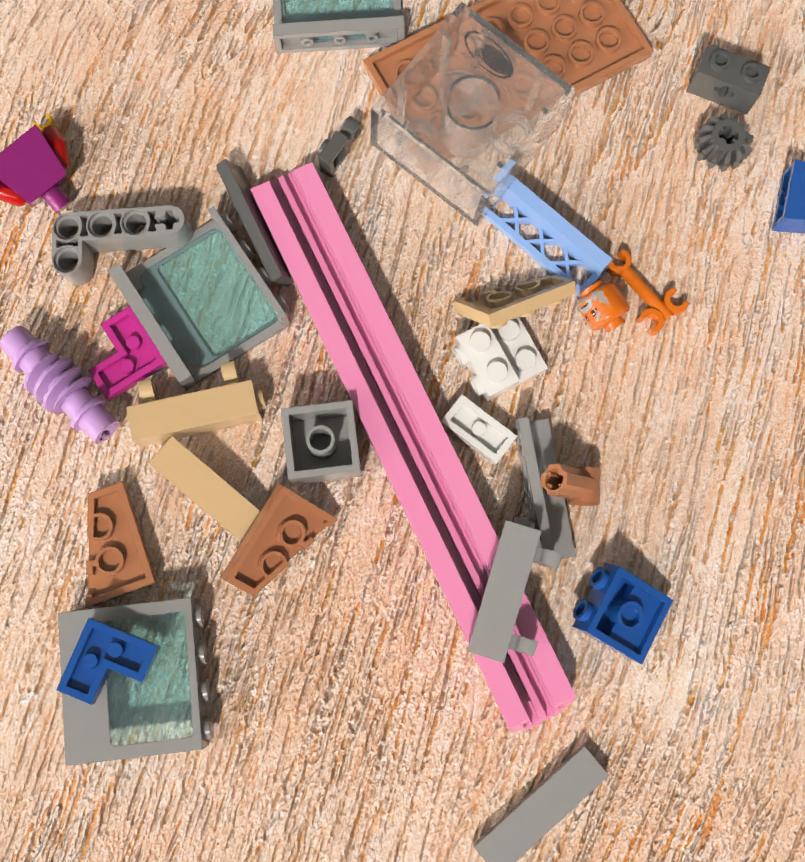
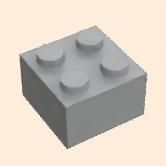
M352 400L281 408L288 480L292 485L362 477Z

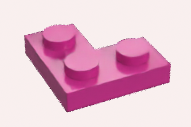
M128 306L100 324L118 352L89 369L88 372L104 397L110 402L137 385V382L147 379L168 364L132 308Z

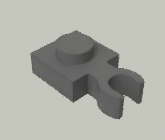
M349 116L340 132L336 131L330 140H324L317 154L322 173L332 178L349 154V147L362 131L359 129L361 122Z

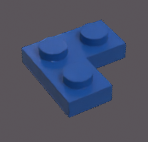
M88 618L56 690L90 705L95 704L110 670L139 682H146L161 646L94 618Z

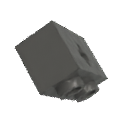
M708 44L695 68L686 92L747 115L760 97L771 67Z

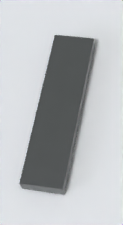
M224 159L216 165V169L272 282L288 287L294 281L251 194V186L242 168Z

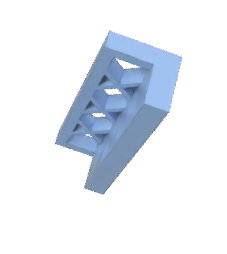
M510 172L500 182L498 192L480 210V214L551 275L556 274L571 279L569 267H582L591 276L582 286L576 283L577 294L575 295L579 299L581 298L579 294L593 285L607 270L613 260ZM503 200L513 209V218H499L492 210ZM519 225H533L537 229L538 239L525 240L519 234ZM544 246L559 247L563 252V261H550L545 257Z

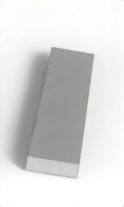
M584 745L580 746L473 844V847L485 862H516L610 775Z

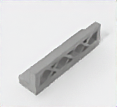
M529 417L518 418L513 426L514 434L517 435L515 441L530 519L535 523L534 529L542 531L537 547L560 552L563 554L561 559L575 557L565 499L548 495L547 490L541 487V474L547 470L549 464H557L549 418L530 422Z

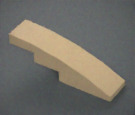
M171 436L148 463L242 542L259 515L260 510L177 439Z

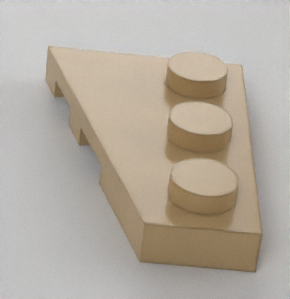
M554 274L518 283L514 286L515 291L512 292L490 290L482 292L483 299L468 302L465 297L454 299L453 304L455 313L486 325L488 328L495 329L507 325V321L516 317L531 316L536 313L537 309L544 306H554L563 303L564 298L577 294L575 280Z

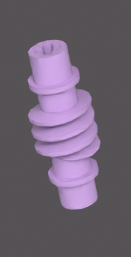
M23 326L14 327L2 337L0 348L12 359V368L18 373L25 372L27 374L23 382L24 388L28 392L33 393L34 398L38 402L43 403V407L48 412H53L54 414L64 412L71 419L70 426L75 431L82 430L96 444L106 441L115 433L120 422L106 409L107 402L102 397L95 398L88 391L93 380L89 376L82 377L83 370L79 366L73 367L74 361L70 357H64L59 360L58 354H51L48 351L49 344L43 338L36 339Z

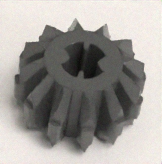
M726 112L721 114L719 118L712 115L698 129L694 149L700 151L698 161L707 160L709 162L708 170L715 165H718L721 173L726 171L729 166L735 169L750 155L752 149L750 145L753 142L754 136L747 133L749 124L740 125L738 123L739 115L732 120L729 119Z

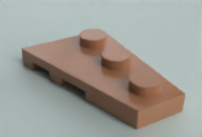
M121 481L88 493L87 537L89 538L88 561H86L88 594L85 595V608L94 607L158 583L126 483Z
M278 483L220 577L235 587L255 596L287 567V562L301 549L306 550L314 542L313 538L326 526L330 528L339 519Z

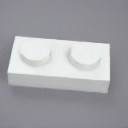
M462 394L441 420L443 427L495 466L517 438L516 434Z

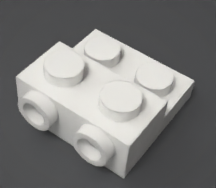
M519 317L507 321V325L500 328L492 329L486 325L479 324L456 336L454 343L456 347L453 348L454 355L461 366H467L472 375L469 377V381L473 390L478 396L483 395L486 402L548 370L545 361Z

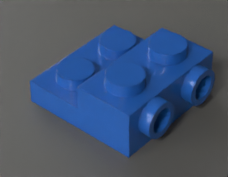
M604 563L603 567H598L591 574L589 584L592 588L587 598L580 600L573 610V617L576 620L572 627L642 665L674 600L622 567Z

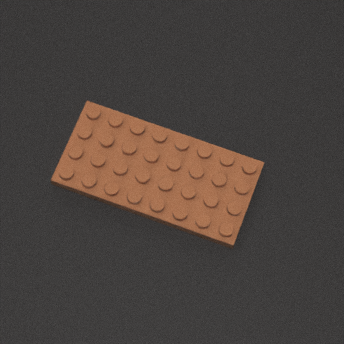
M482 0L364 59L363 67L427 173L651 57L654 50L621 0ZM478 27L487 30L506 45L516 62V72L513 75L497 73L477 57L467 38V32L470 28ZM480 30L472 31L470 42L479 57L495 70L508 73L495 67L485 57L481 49V42L483 40L493 41L501 46L510 56L506 48L490 34Z

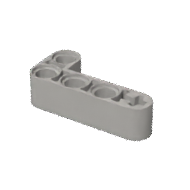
M172 205L66 212L56 217L52 225V266L69 283L78 286L84 285L91 280L94 274V253L184 246L191 240L193 228L181 209ZM146 224L144 230L135 233L137 227ZM112 227L108 234L102 235L106 228ZM78 229L76 235L69 238L71 232ZM78 261L76 267L69 270V266L73 262Z

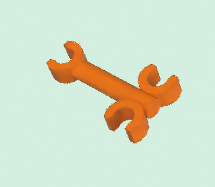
M622 249L617 257L622 261L623 266H616L611 261L606 272L612 276H621L648 305L649 308L639 315L637 321L641 323L646 318L653 319L655 327L648 334L654 336L663 328L666 320L671 316L680 315L685 311L689 303L685 301L680 306H675L671 303L670 298L677 292L676 288L669 289L660 299L630 266L632 263L631 255L628 251Z

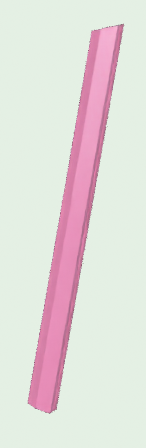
M310 162L275 180L253 187L250 191L469 646L499 539L313 163ZM525 592L513 634L538 641L534 656L508 649L505 662L502 663L473 654L510 732L530 729L558 715L576 700L575 693Z

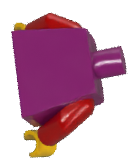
M46 114L48 122L45 125H38L34 120L33 127L0 152V201L18 207L29 204L33 208L44 199L57 214L72 202L60 188L69 179L66 172L69 170L71 162L67 141L58 130L52 116Z

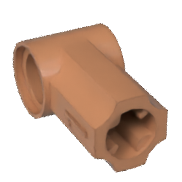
M560 463L549 464L547 470L541 474V487L547 490L548 495L568 499V504L600 505L599 468L571 467Z

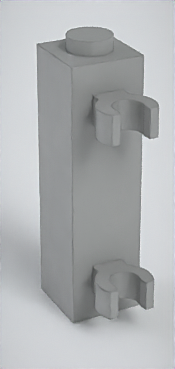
M514 517L513 522L505 520L467 652L502 663L505 662L508 649L534 656L538 641L513 634L532 563L534 562L557 570L563 555L557 551L537 547L542 531L534 529V522Z

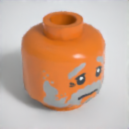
M602 279L579 294L582 299L578 303V310L592 330L597 331L605 328L607 333L625 323L622 316L628 312L629 303L615 283H605Z

